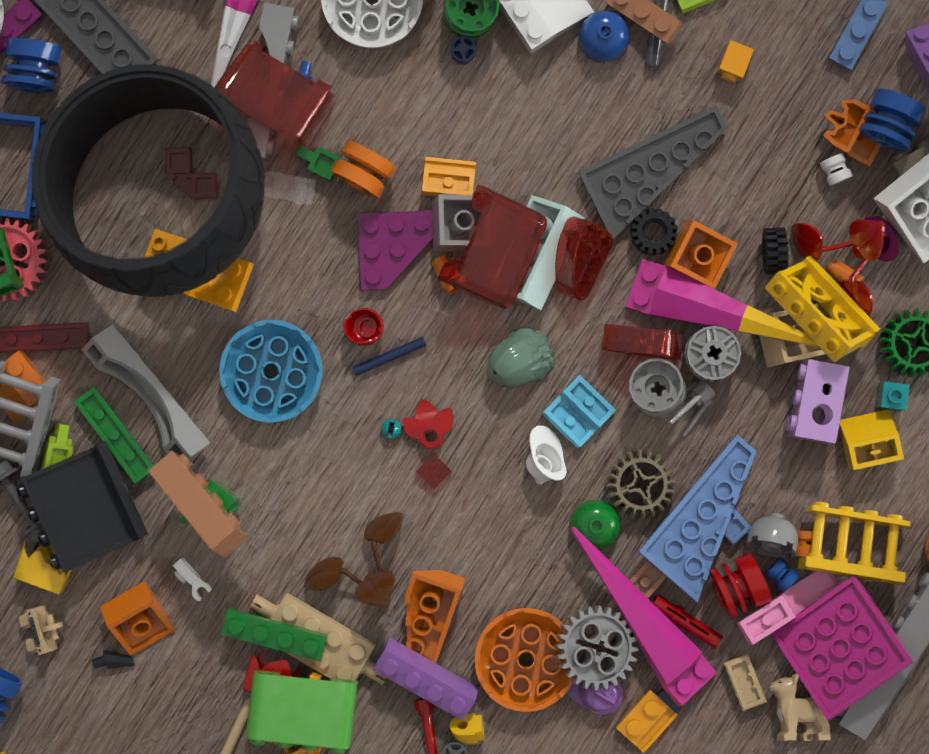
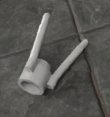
M701 380L698 384L693 382L687 387V394L690 393L689 397L691 400L669 420V424H673L695 404L698 407L701 405L682 432V437H686L705 409L713 403L711 399L716 394L704 380Z

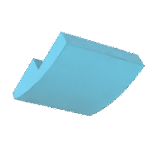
M579 375L544 410L542 415L579 449L616 409Z

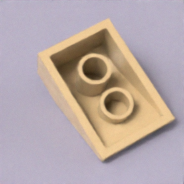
M819 303L814 304L825 317L831 319V316ZM785 310L767 314L805 332ZM759 335L767 368L826 354L818 346Z

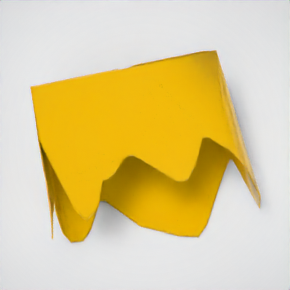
M25 539L13 578L58 595L62 594L65 591L72 570L59 575L57 570L53 571L48 561L49 551L47 547H42V545L27 556V539Z

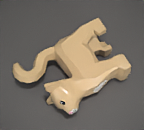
M793 674L792 677L784 675L783 678H779L770 684V690L778 700L777 715L781 724V732L777 735V741L796 740L798 723H803L804 732L800 734V741H812L814 734L817 735V740H831L829 721L825 718L812 696L807 698L795 697L799 678L798 674Z

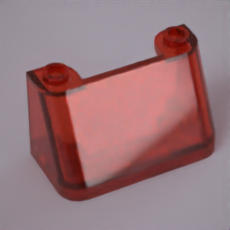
M253 40L251 44L246 42L219 79L215 88L233 103L235 107L300 146L305 147L335 96L330 92L332 87L320 79L315 83L265 53L266 47Z
M477 185L471 204L474 210L481 213V216L462 260L452 258L446 261L437 280L476 300L506 309L516 300L546 230L547 219L541 213L488 187Z

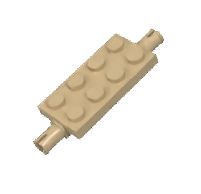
M289 593L285 595L281 604L278 605L266 600L259 594L253 599L249 608L268 619L328 635L321 662L287 653L331 680L332 678L356 680L358 675L364 674L378 682L381 686L385 682L386 677L374 671L375 663L370 661L371 658L369 656L376 646L373 642Z

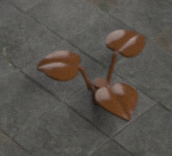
M402 512L381 515L372 520L364 531V538L367 541H372L371 548L378 570L377 573L371 572L367 574L362 582L348 570L342 568L343 560L341 558L330 557L320 561L311 569L305 579L304 586L313 591L326 590L338 581L340 574H345L358 584L355 590V597L358 601L375 606H389L390 595L395 584V576L391 571L382 570L376 545L377 543H387L395 536L403 520Z

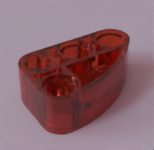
M575 216L570 217L565 222L558 241L555 259L556 284L561 294L577 300H584L588 297L613 245V237L608 231L594 222Z
M604 324L601 350L681 360L684 334L664 329Z

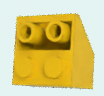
M888 409L840 420L839 430L848 470H857L904 459L899 434Z

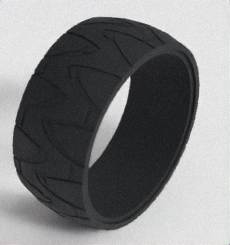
M140 64L116 68L90 79L75 89L73 93H70L60 103V106L55 109L45 124L40 135L41 137L38 139L32 162L31 180L32 189H34L32 192L37 213L47 236L54 242L53 244L60 254L76 270L96 283L117 292L137 296L162 297L184 293L208 283L216 278L218 274L224 272L237 260L253 237V232H255L259 223L264 202L265 177L260 149L257 147V142L251 128L240 111L218 89L208 82L182 70L163 65ZM168 108L193 111L205 115L223 126L230 154L228 180L224 193L213 214L195 234L170 250L143 258H114L96 253L84 246L74 220V187L86 156L105 133L134 115Z

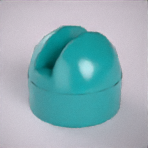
M387 419L381 426L383 436L388 439L397 438L402 431L401 424L395 419ZM390 422L395 423L393 435H388Z

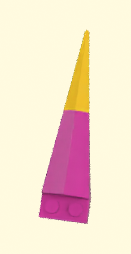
M645 259L641 261L625 306L628 309L649 316L706 326H718L728 330L818 346L807 333L670 267Z

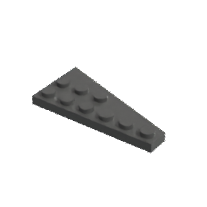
M717 106L578 172L611 241L727 130V126Z

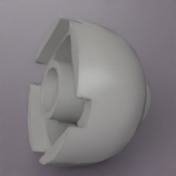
M771 513L770 516L757 519L750 527L746 547L751 549L752 545L757 548L756 553L773 558H785L786 554L792 553V558L797 555L799 536L795 526L788 520H785L784 515Z

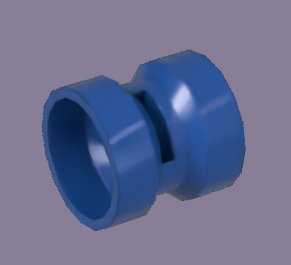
M782 557L775 560L763 574L768 580L776 583V588L781 593L785 592L799 577V574L794 569L787 567V562Z

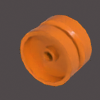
M347 140L341 152L353 164L344 160H336L330 172L351 188L379 199L385 186L374 175L385 180L391 179L396 166L372 150Z

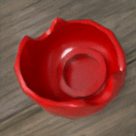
M369 308L353 310L350 316L343 322L344 334L350 342L358 346H370L376 343L383 334V319L375 310Z

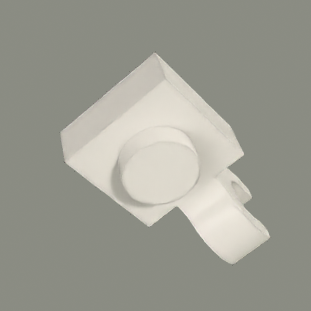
M184 558L179 559L173 565L176 569L174 574L184 584L188 582L192 585V596L195 600H202V597L198 594L200 587H204L208 592L212 590L210 584L200 578L201 576Z

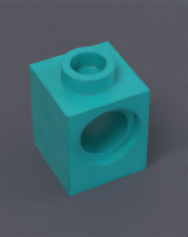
M879 382L875 408L897 411L907 410L909 384Z

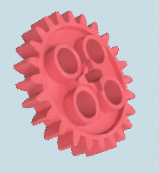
M6 218L5 223L0 219V227L5 230L12 259L28 264L27 268L14 264L15 269L20 273L24 287L2 296L3 301H9L10 295L13 300H19V293L23 297H28L27 289L36 291L37 288L34 283H43L39 275L40 273H48L46 269L42 268V264L49 263V260L43 259L42 255L49 251L41 249L40 246L45 243V240H36L39 231L34 230L30 232L32 225L25 224L22 227L21 220H16L13 225L11 218ZM25 245L27 247V254L21 258L19 248ZM0 260V275L8 271L5 262Z

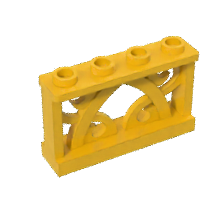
M811 255L802 262L777 272L765 287L771 296L833 362L838 361L858 348L866 346L880 330L873 320ZM811 298L823 307L831 316V319L825 317L811 302Z

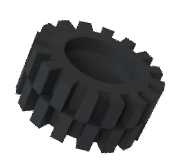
M650 208L642 211L633 221L630 230L631 240L643 254H651L650 256L663 254L675 243L678 228L675 225V219L667 211L664 212L660 208ZM656 222L663 227L664 234L661 240L652 242L645 237L644 228L648 223Z
M784 227L763 229L762 259L765 274H776L779 271L788 269L789 248L787 245V232Z

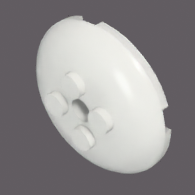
M321 0L325 18L334 32L345 41L364 48L385 47L404 38L417 23L423 6V0H379L373 5L367 3L366 0Z

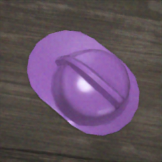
M618 680L617 686L611 685L608 682V689H602L599 684L598 690H592L591 683L587 689L582 688L581 681L578 685L572 683L567 691L568 696L575 702L599 715H607L616 711L623 700V689Z

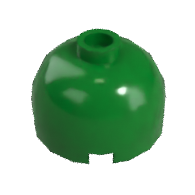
M588 500L580 504L573 511L570 518V528L575 527L598 550L611 546L618 538L621 530L617 511L609 503L601 500Z

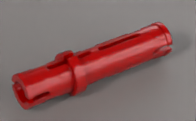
M657 594L653 599L652 603L673 624L676 623L710 645L713 649H716L721 642L722 634H719L685 612L681 605H674L660 594Z

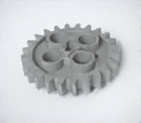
M595 605L593 612L590 606H586L585 614L581 610H576L577 618L568 616L567 619L570 624H561V628L565 631L564 634L556 635L562 640V643L555 644L554 646L561 649V653L555 656L556 658L563 659L559 668H568L564 676L568 678L574 676L572 683L578 685L582 681L581 686L585 689L590 686V683L592 690H598L599 684L602 689H608V682L611 685L617 686L616 678L625 680L626 676L623 671L633 670L628 665L629 661H637L636 658L631 656V652L638 651V648L632 647V643L637 641V639L630 637L629 634L632 630L630 627H625L627 624L625 618L619 620L621 613L615 611L611 615L612 609L610 607H605L602 611L601 606ZM587 625H591L593 633L589 638H586L584 634V629ZM613 632L616 635V642L613 646H610L608 636ZM579 639L587 643L597 644V646L616 651L617 656H612L605 652H599L595 649L576 644V640ZM580 650L585 652V659L582 663H579L576 658ZM606 657L609 661V666L603 671L600 663Z

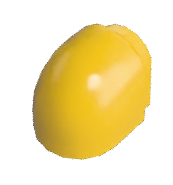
M471 713L467 714L463 721L454 717L450 722L452 735L460 743L478 744L479 741L485 740L482 715Z

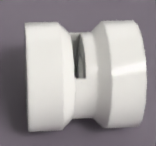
M843 153L819 163L822 170L826 171L828 175L827 182L829 186L836 185L853 177L851 170L845 165L846 158ZM843 167L842 170H839V171H837V172L831 174V172L836 171V170H838V169H840V168Z

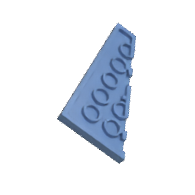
M739 435L733 437L637 551L696 603L699 601L703 585L708 578L712 562L717 555L731 519L730 516L738 501L739 493L757 452Z

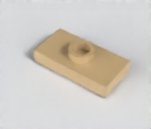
M747 653L723 662L742 711L767 702Z

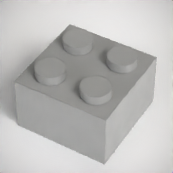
M438 194L432 200L433 251H485L490 246L489 195Z

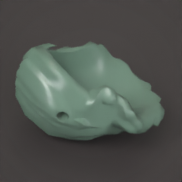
M523 327L512 331L507 339H502V342L492 350L489 356V379L504 387L523 385L529 381L543 379L554 364L552 357L554 352L550 349L551 343L547 341L546 335L539 330L533 331L530 328Z

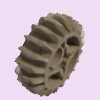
M637 449L636 458L633 457L631 451H628L626 453L628 461L619 456L618 461L622 465L620 467L616 464L611 465V468L617 472L616 475L612 473L607 474L608 478L614 479V483H607L606 487L615 489V492L609 493L608 496L609 498L618 497V500L613 503L615 507L621 503L624 504L621 509L623 514L630 508V517L632 518L636 516L637 511H640V517L644 519L646 517L645 510H648L649 514L653 517L656 515L654 507H657L662 512L664 507L660 503L662 501L667 504L671 503V500L665 497L666 493L675 494L673 489H668V484L674 485L676 480L667 479V476L674 474V471H664V468L669 463L664 461L660 465L658 463L661 459L660 454H657L653 460L650 459L652 455L651 450H647L645 457H642L641 449ZM644 462L650 464L658 473L645 476L637 463ZM630 466L632 481L620 488L621 476L625 469ZM638 476L642 480L653 478L652 481L647 482L648 485L645 486L646 489L644 491L640 488L629 489V487L634 486V482H637L636 478ZM661 480V491L652 502L650 487ZM637 492L640 494L645 505H634L623 495Z

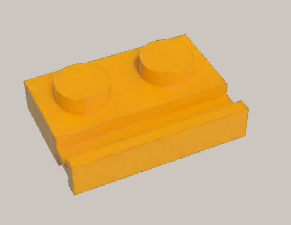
M425 157L422 195H473L476 162Z
M649 689L618 723L616 729L644 753L678 714Z

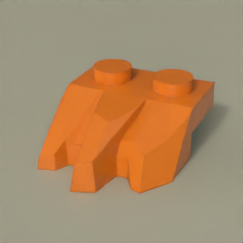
M856 99L842 100L843 114L830 110L824 115L835 128L833 131L827 130L823 136L839 152L869 168L880 145L863 136L859 132V128L862 123H867L864 120V116L867 113H877L872 111L870 106Z

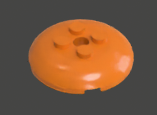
M517 608L497 616L483 630L475 649V670L483 689L495 702L511 710L532 712L547 708L562 698L569 690L574 676L570 678L565 677L564 675L568 668H559L563 659L555 657L561 653V649L554 646L555 644L562 643V640L556 635L564 634L565 632L561 628L563 623L555 616L535 608ZM524 652H529L533 655V661L528 666H523L519 663V656Z

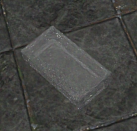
M266 171L264 197L312 206L317 180Z

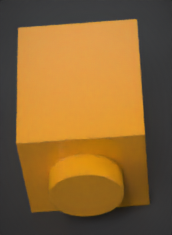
M730 40L717 73L721 74V78L731 83L740 82L744 77L754 49Z

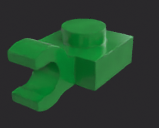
M298 145L294 154L296 157L310 163L307 168L308 171L328 181L333 176L330 170L335 161L341 160V157L319 146L314 153Z

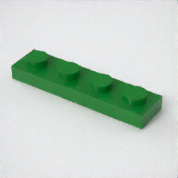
M95 386L74 401L103 442L106 441L112 454L135 484L150 474L148 471L154 466L153 462Z
M228 608L226 611L221 635L320 662L328 637L327 634Z

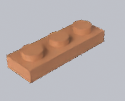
M649 0L605 1L607 5L667 45L682 25L680 20Z

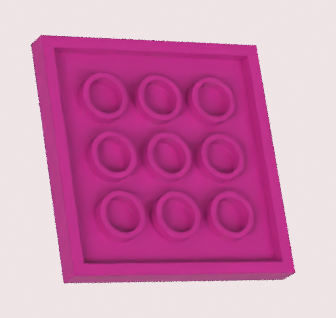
M855 575L796 615L794 619L771 633L828 721L914 663L904 645Z

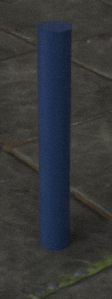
M422 336L352 368L355 375L358 376L426 346V343Z

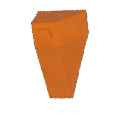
M443 570L413 571L405 594L406 647L437 663L466 578Z

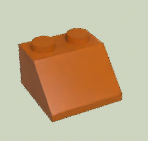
M686 220L664 266L670 267L715 289L738 243L694 220Z
M18 350L4 361L6 362L5 374L38 385L46 382V379L25 352ZM1 384L0 397L32 408L38 406L39 398H36L35 394ZM3 409L13 423L24 417L23 415Z
M145 581L100 606L108 629L130 656L175 631L157 596Z

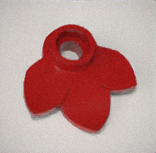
M423 399L416 408L415 417L403 419V427L407 435L418 439L423 448L434 450L442 444L443 435L451 430L454 418L451 408H445L437 412L430 402ZM427 433H434L436 439L433 442H428L426 440Z

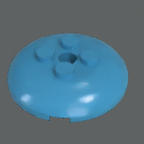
M262 320L239 330L230 339L221 356L219 374L222 389L233 407L251 419L271 423L291 419L302 413L313 402L321 386L323 370L319 351L312 339L303 330L285 321ZM275 364L278 367L279 373L275 378L269 379L265 375V369L268 365Z

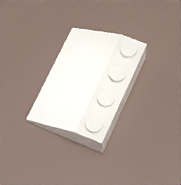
M499 0V8L530 54L538 51L594 13L587 0Z
M929 154L873 198L887 220L923 263L929 260Z

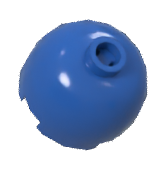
M598 11L591 14L583 21L579 30L581 50L589 59L596 62H609L618 59L625 52L629 43V30L626 22L618 14L611 11Z

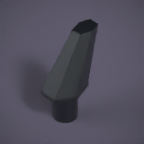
M103 650V656L92 659L95 669L107 665L108 669L135 666L131 656Z

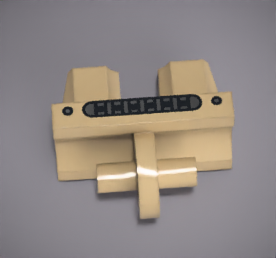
M46 605L26 610L27 613L19 617V622L23 630L27 628L32 629L33 638L26 639L25 643L27 651L29 653L38 652V655L57 650L55 640L59 639L57 628L63 627V622L55 623L53 614L48 615Z

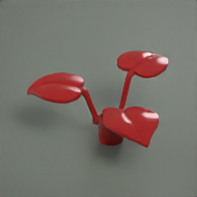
M857 219L849 227L851 241L828 247L822 246L823 237L812 225L801 222L793 224L792 236L794 244L804 259L811 255L818 261L821 258V251L827 252L853 246V254L859 259L862 258L863 261L851 274L849 281L843 280L839 283V286L870 317L873 308L871 292L865 284L855 281V277L866 263L876 260L880 256L884 242L885 223Z

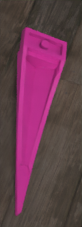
M575 527L570 528L571 533L624 616L662 688L678 707L682 706L717 672L701 654L702 651Z

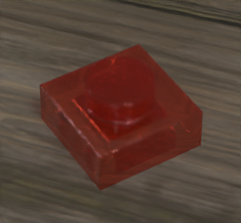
M433 453L416 473L435 489L452 470Z

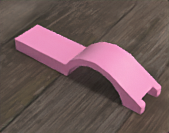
M814 572L790 586L785 592L773 599L772 602L760 607L737 622L748 643L753 645L794 619L802 610L818 601L845 580L838 582L834 574Z

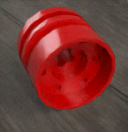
M750 552L734 559L736 569L734 572L730 570L726 563L721 564L723 577H721L716 567L709 570L715 596L730 619L738 617L734 606L736 604L742 614L747 613L745 600L749 599L755 608L772 602L766 581Z

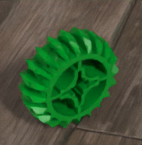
M919 308L914 309L913 315L909 309H906L903 312L904 318L900 313L894 314L896 322L891 319L887 320L886 323L891 329L882 328L881 332L888 336L887 338L879 339L880 343H886L887 347L881 348L880 352L889 353V356L884 358V362L894 361L890 366L891 370L901 366L899 375H904L908 369L910 378L915 377L916 370L919 377L925 376V369L929 372V357L921 364H912L911 360L915 358L919 351L929 353V343L925 340L924 336L925 327L929 330V311H924L920 317ZM905 323H918L911 334L898 332ZM917 338L919 346L911 348L912 344H909L907 339ZM895 339L904 347L903 359L896 350Z

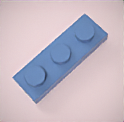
M860 0L828 60L850 72L888 3L882 0Z

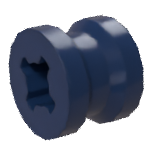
M468 36L455 38L451 43L450 49L452 59L458 64L470 63L476 53L474 41Z

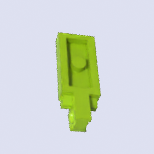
M56 423L53 436H48L42 469L72 457L74 446H72V439L68 438L69 425Z

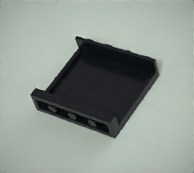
M106 441L27 476H22L17 480L16 491L21 500L25 499L29 509H26L27 515L31 523H36L39 529V533H37L39 542L42 547H47L50 554L48 557L49 564L53 571H58L59 575L148 535Z

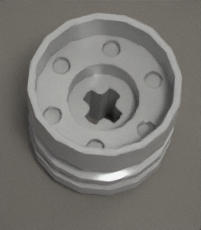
M718 326L705 327L694 333L686 342L683 351L684 364L690 374L699 380L708 382L723 379L733 373L739 365L741 357L740 344L735 335L726 328ZM710 347L713 350H719V354L716 355L717 360L707 356V353L710 352Z
M661 358L649 359L640 363L633 370L629 380V391L635 404L645 415L655 419L668 418L675 415L683 407L687 397L686 384L679 369L671 362ZM658 386H661L663 389L661 396H657L655 393Z

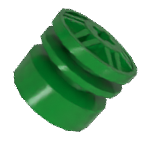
M445 0L442 12L444 23L450 32L458 37L478 38L488 32L498 15L499 0ZM466 6L469 9H475L473 16L470 13H464Z

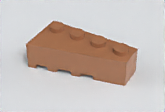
M171 451L148 472L209 548L224 558L227 557L249 537L239 526L240 522L231 512L228 513L224 509V502L215 492L211 493L206 486L209 484L200 473L195 474L190 469L193 465L183 453L179 456L174 451Z

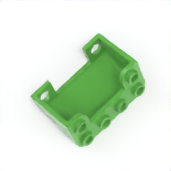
M254 671L245 738L250 739V744L266 745V742L269 741L276 742V746L282 748H292V744L303 745L302 749L317 751L318 747H327L329 752L344 753L345 749L351 747L358 681L336 678L328 681L280 676L281 673Z

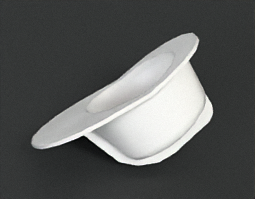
M536 426L530 433L531 451L526 459V468L535 478L537 484H543L550 480H562L565 478L567 471L560 440L550 428Z

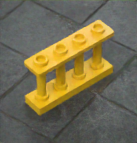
M814 502V505L805 507V513L815 515L811 553H808V556L799 558L798 569L846 577L855 575L858 579L894 585L905 583L906 572L897 571L898 567L895 566L899 529L910 527L911 521L903 520V516L888 514L887 517L878 516L879 512L872 510H863V513L854 512L853 507L838 506V509L829 508V504L824 502ZM825 516L840 519L836 556L832 560L823 559L824 555L821 554ZM850 521L864 523L861 557L857 564L848 563L846 558ZM875 525L889 527L885 565H882V568L873 567L871 562Z

